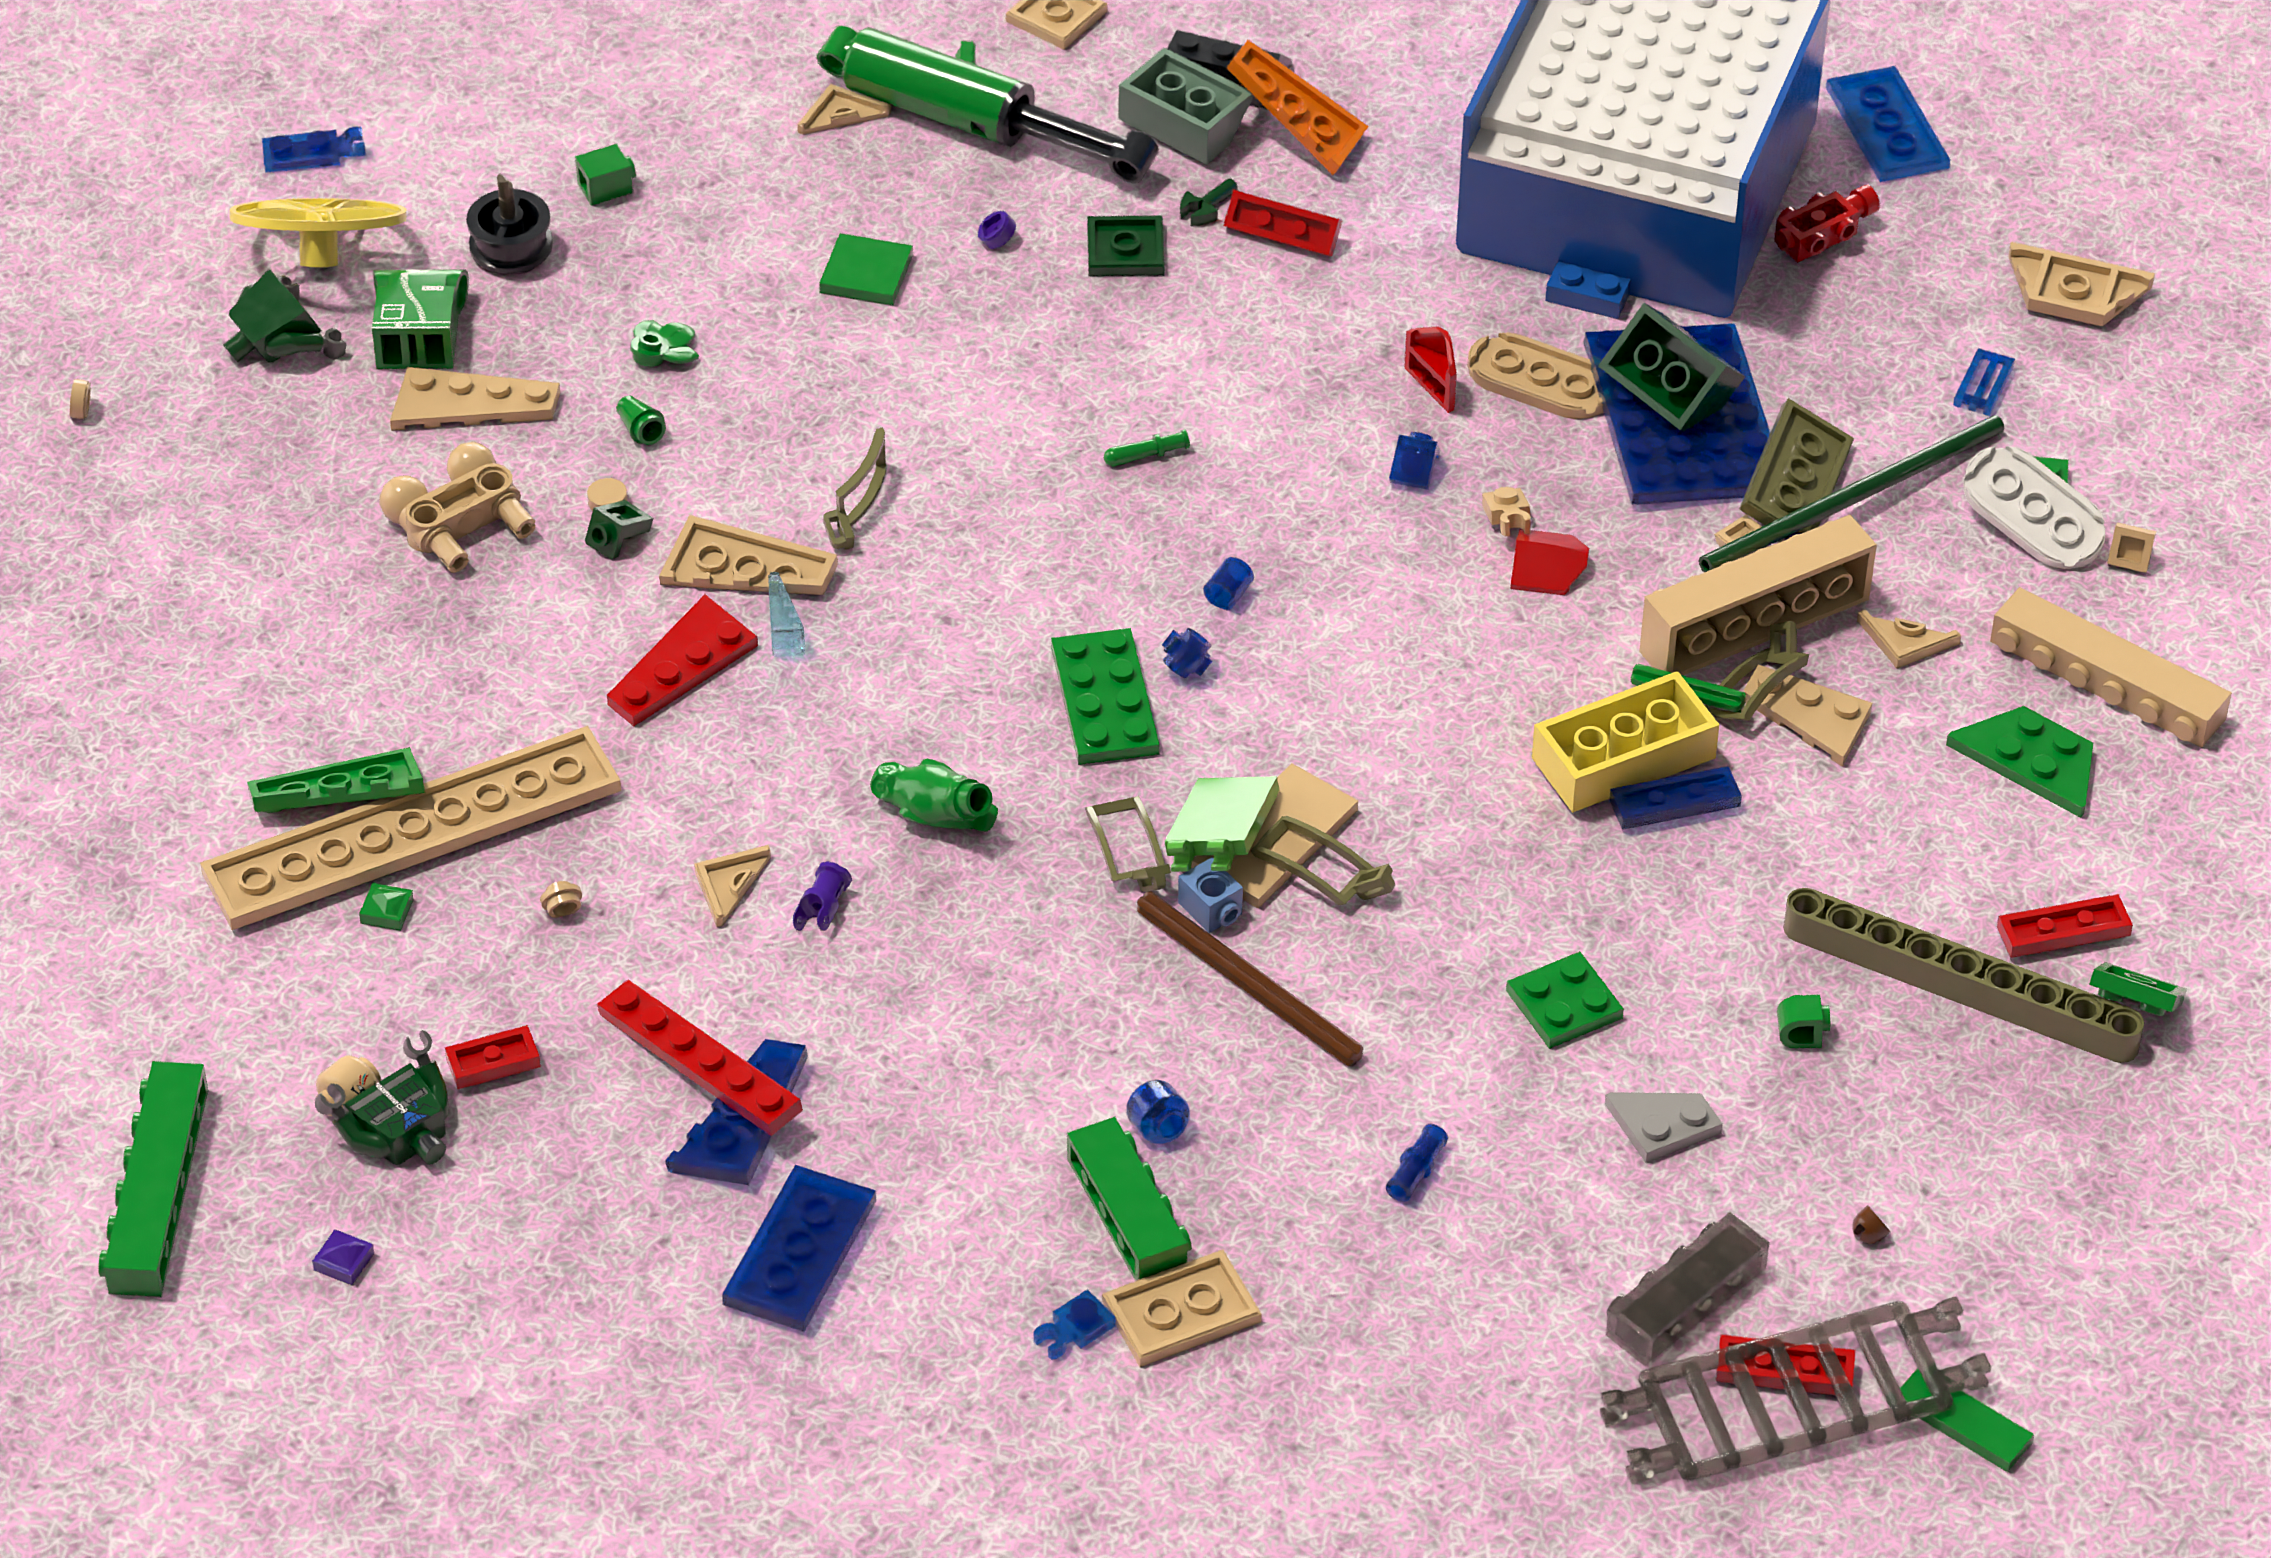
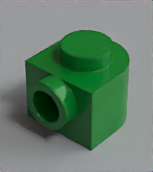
M1793 995L1780 1002L1777 1007V1020L1781 1043L1788 1048H1822L1823 1031H1830L1831 1023L1829 1005H1821L1820 995Z

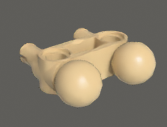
M477 442L462 443L451 451L447 461V473L451 482L428 493L425 484L417 478L408 475L397 476L384 484L379 498V504L385 517L394 523L400 524L407 533V542L410 547L420 552H434L451 573L461 571L469 562L468 554L455 540L499 518L507 524L518 539L528 537L536 528L534 518L519 503L521 494L513 484V476L510 470L503 465L497 464L492 451Z

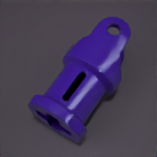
M826 861L820 863L815 872L816 880L814 884L804 892L794 912L792 921L796 930L801 931L812 917H817V925L821 931L828 929L838 911V899L841 893L846 891L852 882L851 874L846 868L835 862Z

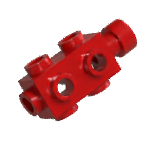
M1868 184L1852 190L1846 198L1837 191L1828 195H1824L1821 192L1816 193L1809 199L1807 205L1798 209L1787 207L1779 214L1776 220L1774 242L1797 263L1817 255L1823 250L1842 241L1849 240L1852 236L1856 235L1859 217L1865 218L1879 211V197L1876 191Z

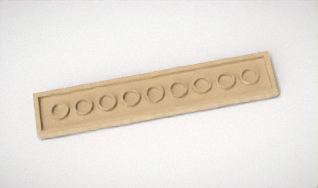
M585 726L424 783L425 793L381 798L200 862L201 871L231 930H235L621 791V780L590 728Z

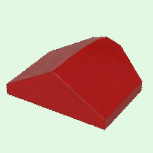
M1439 326L1407 330L1404 368L1447 413L1454 411L1457 371L1452 339L1449 332Z
M1519 529L1510 589L1565 595L1569 592L1573 582L1587 568L1590 548L1574 535L1535 530L1525 534L1523 529Z

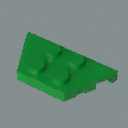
M2025 706L1957 729L1947 735L1946 746L2080 818L2084 815L2093 742Z

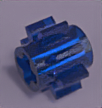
M1187 628L1184 633L1181 632L1180 634L1173 630L1162 643V646L1165 648L1163 651L1167 653L1163 662L1173 672L1183 678H1187L1190 673L1193 674L1194 672L1202 676L1213 662L1209 658L1211 655L1207 653L1212 647L1211 644L1201 634L1191 628Z

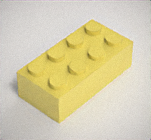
M1676 671L1534 724L1532 759L1573 813L1715 759L1719 723L1681 674Z

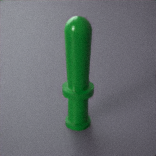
M1186 429L1181 430L1179 433L1162 437L1159 434H1154L1152 439L1110 447L1105 451L1103 458L1107 465L1119 466L1156 454L1158 458L1163 457L1164 452L1183 447L1185 449L1190 448L1189 436Z

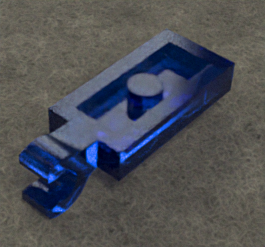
M349 127L340 136H337V130L333 129L262 138L265 173L340 165V157L365 156V142L354 143L355 141H363L362 127Z

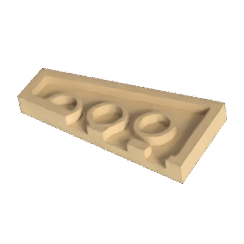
M407 367L390 419L391 431L405 430V425L424 424L425 428L441 427V423L464 421V425H480L481 421L489 419H500L502 423L553 420L561 393L560 383Z

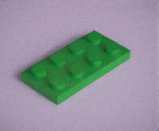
M1131 628L1052 637V654L1078 765L1159 755L1160 744Z

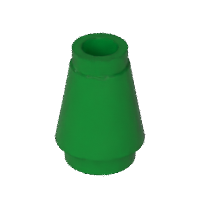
M630 395L619 400L616 411L635 442L652 445L662 439L666 431L665 418L660 411Z

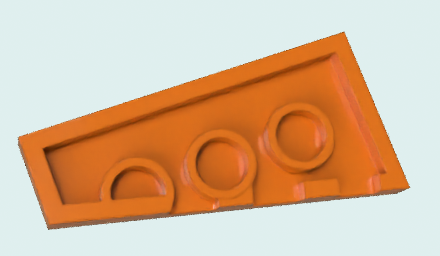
M1249 39L1227 67L1333 176L1369 127Z

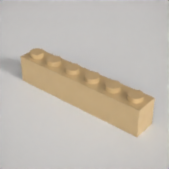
M2021 587L2012 594L1994 615L1990 642L1998 645L2006 652H2012L2032 662L2040 669L2047 670L2069 681L2073 686L2081 687L2103 698L2109 704L2117 705L2139 716L2145 722L2153 723L2175 734L2183 741H2189L2202 748L2227 718L2232 692Z

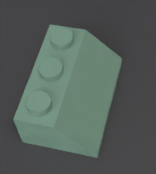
M1163 48L1119 84L1118 119L1207 165L1230 145L1253 99V94L1249 90Z

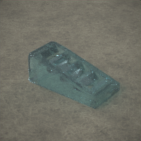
M770 572V575H768L772 655L774 657L805 655L804 627L779 573Z

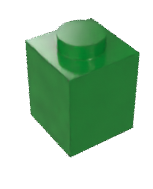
M617 143L575 156L577 184L591 206L633 193L632 178L636 177V169L631 157H625Z

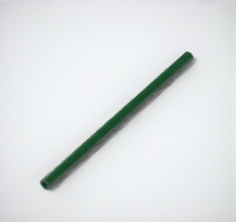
M1993 415L1700 556L1699 566L1705 573L1720 567L1726 562L1735 561L1778 542L2003 433L2005 428L2003 420L1999 416Z

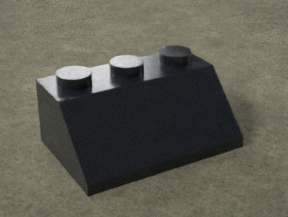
M1176 30L1167 47L1168 50L1247 89L1227 69L1243 45ZM1264 50L1290 69L1292 59L1279 53ZM1253 95V99H1252L1250 105H1251V106H1255V107H1259V108L1267 109V108Z

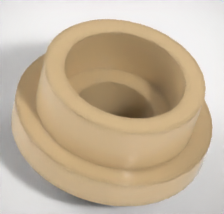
M568 881L555 882L549 885L541 895V906L553 918L574 914L581 907L582 891L578 885L571 884Z

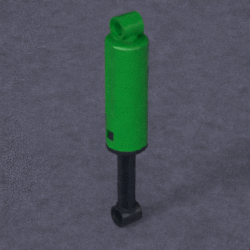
M836 26L816 55L817 62L822 69L835 77H843L846 87L850 90L1007 147L1014 146L1021 136L1026 133L1109 163L1111 171L1121 180L1128 183H1139L1159 154L1157 143L1143 132L1133 130L1129 131L1125 136H1118L1034 105L1035 91L1031 84L872 27H866L858 33L848 26Z

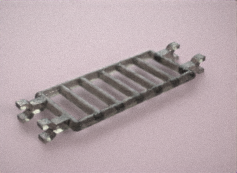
M1957 1296L1942 1300L1933 1308L1911 1313L1905 1302L1895 1301L1645 1369L1638 1375L1641 1387L1628 1391L1615 1389L1601 1393V1399L1605 1407L1600 1408V1415L1605 1427H1610L1623 1422L1629 1416L1651 1410L1666 1445L1648 1449L1641 1447L1627 1450L1626 1456L1630 1465L1625 1466V1471L1631 1485L1647 1481L1655 1474L1676 1468L1683 1480L1694 1481L1951 1409L1954 1403L1951 1395L1952 1392L1963 1389L1975 1391L1988 1388L1989 1381L1985 1373L1991 1372V1365L1986 1354L1981 1353L1969 1357L1959 1365L1941 1370L1937 1367L1923 1336L1936 1332L1949 1334L1961 1330V1324L1957 1317L1962 1316L1964 1310ZM1893 1320L1896 1321L1931 1394L1930 1397L1907 1403L1871 1326ZM1854 1332L1889 1408L1864 1414L1829 1338ZM1809 1343L1813 1345L1816 1355L1847 1418L1846 1420L1824 1426L1821 1425L1786 1350L1787 1348ZM1769 1353L1804 1429L1803 1432L1779 1438L1744 1361ZM1727 1365L1762 1443L1736 1449L1702 1372ZM1685 1378L1719 1455L1693 1461L1659 1384Z

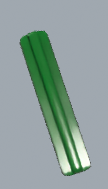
M1636 664L1632 671L1631 683L1639 686L1672 672ZM1681 675L1703 704L1731 712L1741 713L1747 699L1744 692Z

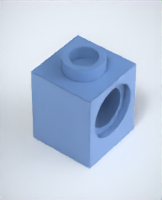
M1212 857L1178 876V903L1208 933L1221 926H1229L1242 915L1243 887L1227 871H1211V865L1214 861Z

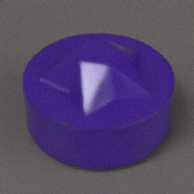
M1005 211L993 212L980 224L978 238L988 248L997 249L1012 238L1016 230V222Z

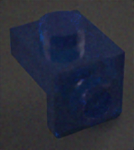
M1411 432L1410 436L1399 434L1389 476L1390 483L1428 490L1435 460L1439 459L1440 455L1438 442L1433 441V437L1425 433Z

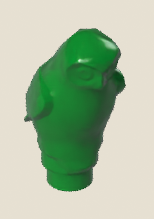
M923 759L920 765L910 768L896 762H885L876 768L870 782L871 791L878 799L900 809L899 815L902 818L918 824L951 829H976L988 832L997 819L998 808L992 804V793L987 785L979 783L977 780L969 779L964 775H959L949 766L937 760Z

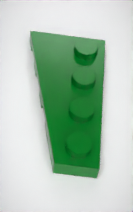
M410 747L247 782L254 811L275 813L289 808L425 793L423 778Z

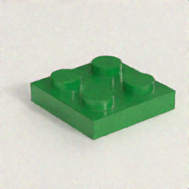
M1581 951L1510 979L1506 984V992L1549 1049L1623 1019L1624 1008Z
M2104 962L2094 968L2089 983L2090 986L2099 988L2097 995L2116 1002H2122L2123 998H2130L2140 1002L2139 1009L2159 1016H2164V1012H2173L2180 1007L2187 988L2108 962Z

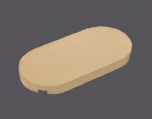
M1509 332L1498 333L1497 338L1489 339L1488 335L1477 340L1469 350L1467 363L1469 375L1477 385L1490 392L1570 419L1591 418L1604 413L1610 408L1615 399V380L1613 381L1610 375L1598 366V362L1523 335Z

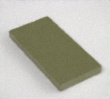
M1788 398L1780 408L1739 510L1763 525H1767L1833 493L1854 438ZM1821 521L1796 533L1802 534L1820 526Z

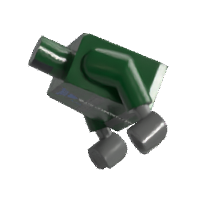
M269 269L255 284L243 288L237 303L229 310L228 316L240 331L226 341L223 346L237 363L255 348L268 363H273L283 356L299 352H320L322 348L323 353L327 357L337 359L346 353L347 343L341 340L342 334L336 328L328 329L325 335L322 336L320 334L322 331L298 302L300 299V286L296 283L291 285V279L287 276L277 278Z
M421 1030L419 1033L420 1039L424 1044L423 1050L414 1049L408 1036L404 1041L403 1051L410 1059L417 1060L419 1066L416 1068L409 1063L344 1103L346 1096L343 1088L335 1083L327 1087V1092L333 1098L335 1104L329 1103L321 1093L315 1098L316 1110L323 1115H332L334 1117L333 1125L355 1153L378 1159L385 1158L394 1165H400L416 1154L427 1164H434L444 1156L446 1146L440 1139L446 1135L444 1120L449 1115L448 1091L436 1060L431 1061L428 1051L432 1047V1039L428 1032Z

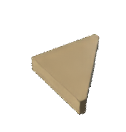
M830 84L799 121L797 130L799 134L803 135L888 117L891 114V105Z
M1867 610L1858 612L1857 622L1896 668L1959 645L1961 641V634L1957 630L1943 633L1926 629V624L1896 617L1894 621L1872 617Z
M769 845L694 863L695 874L716 927L724 925L770 860L771 852Z

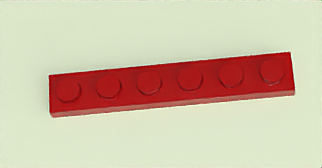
M629 979L597 1003L599 1014L608 1022L770 1136H773L803 1111L800 1098Z

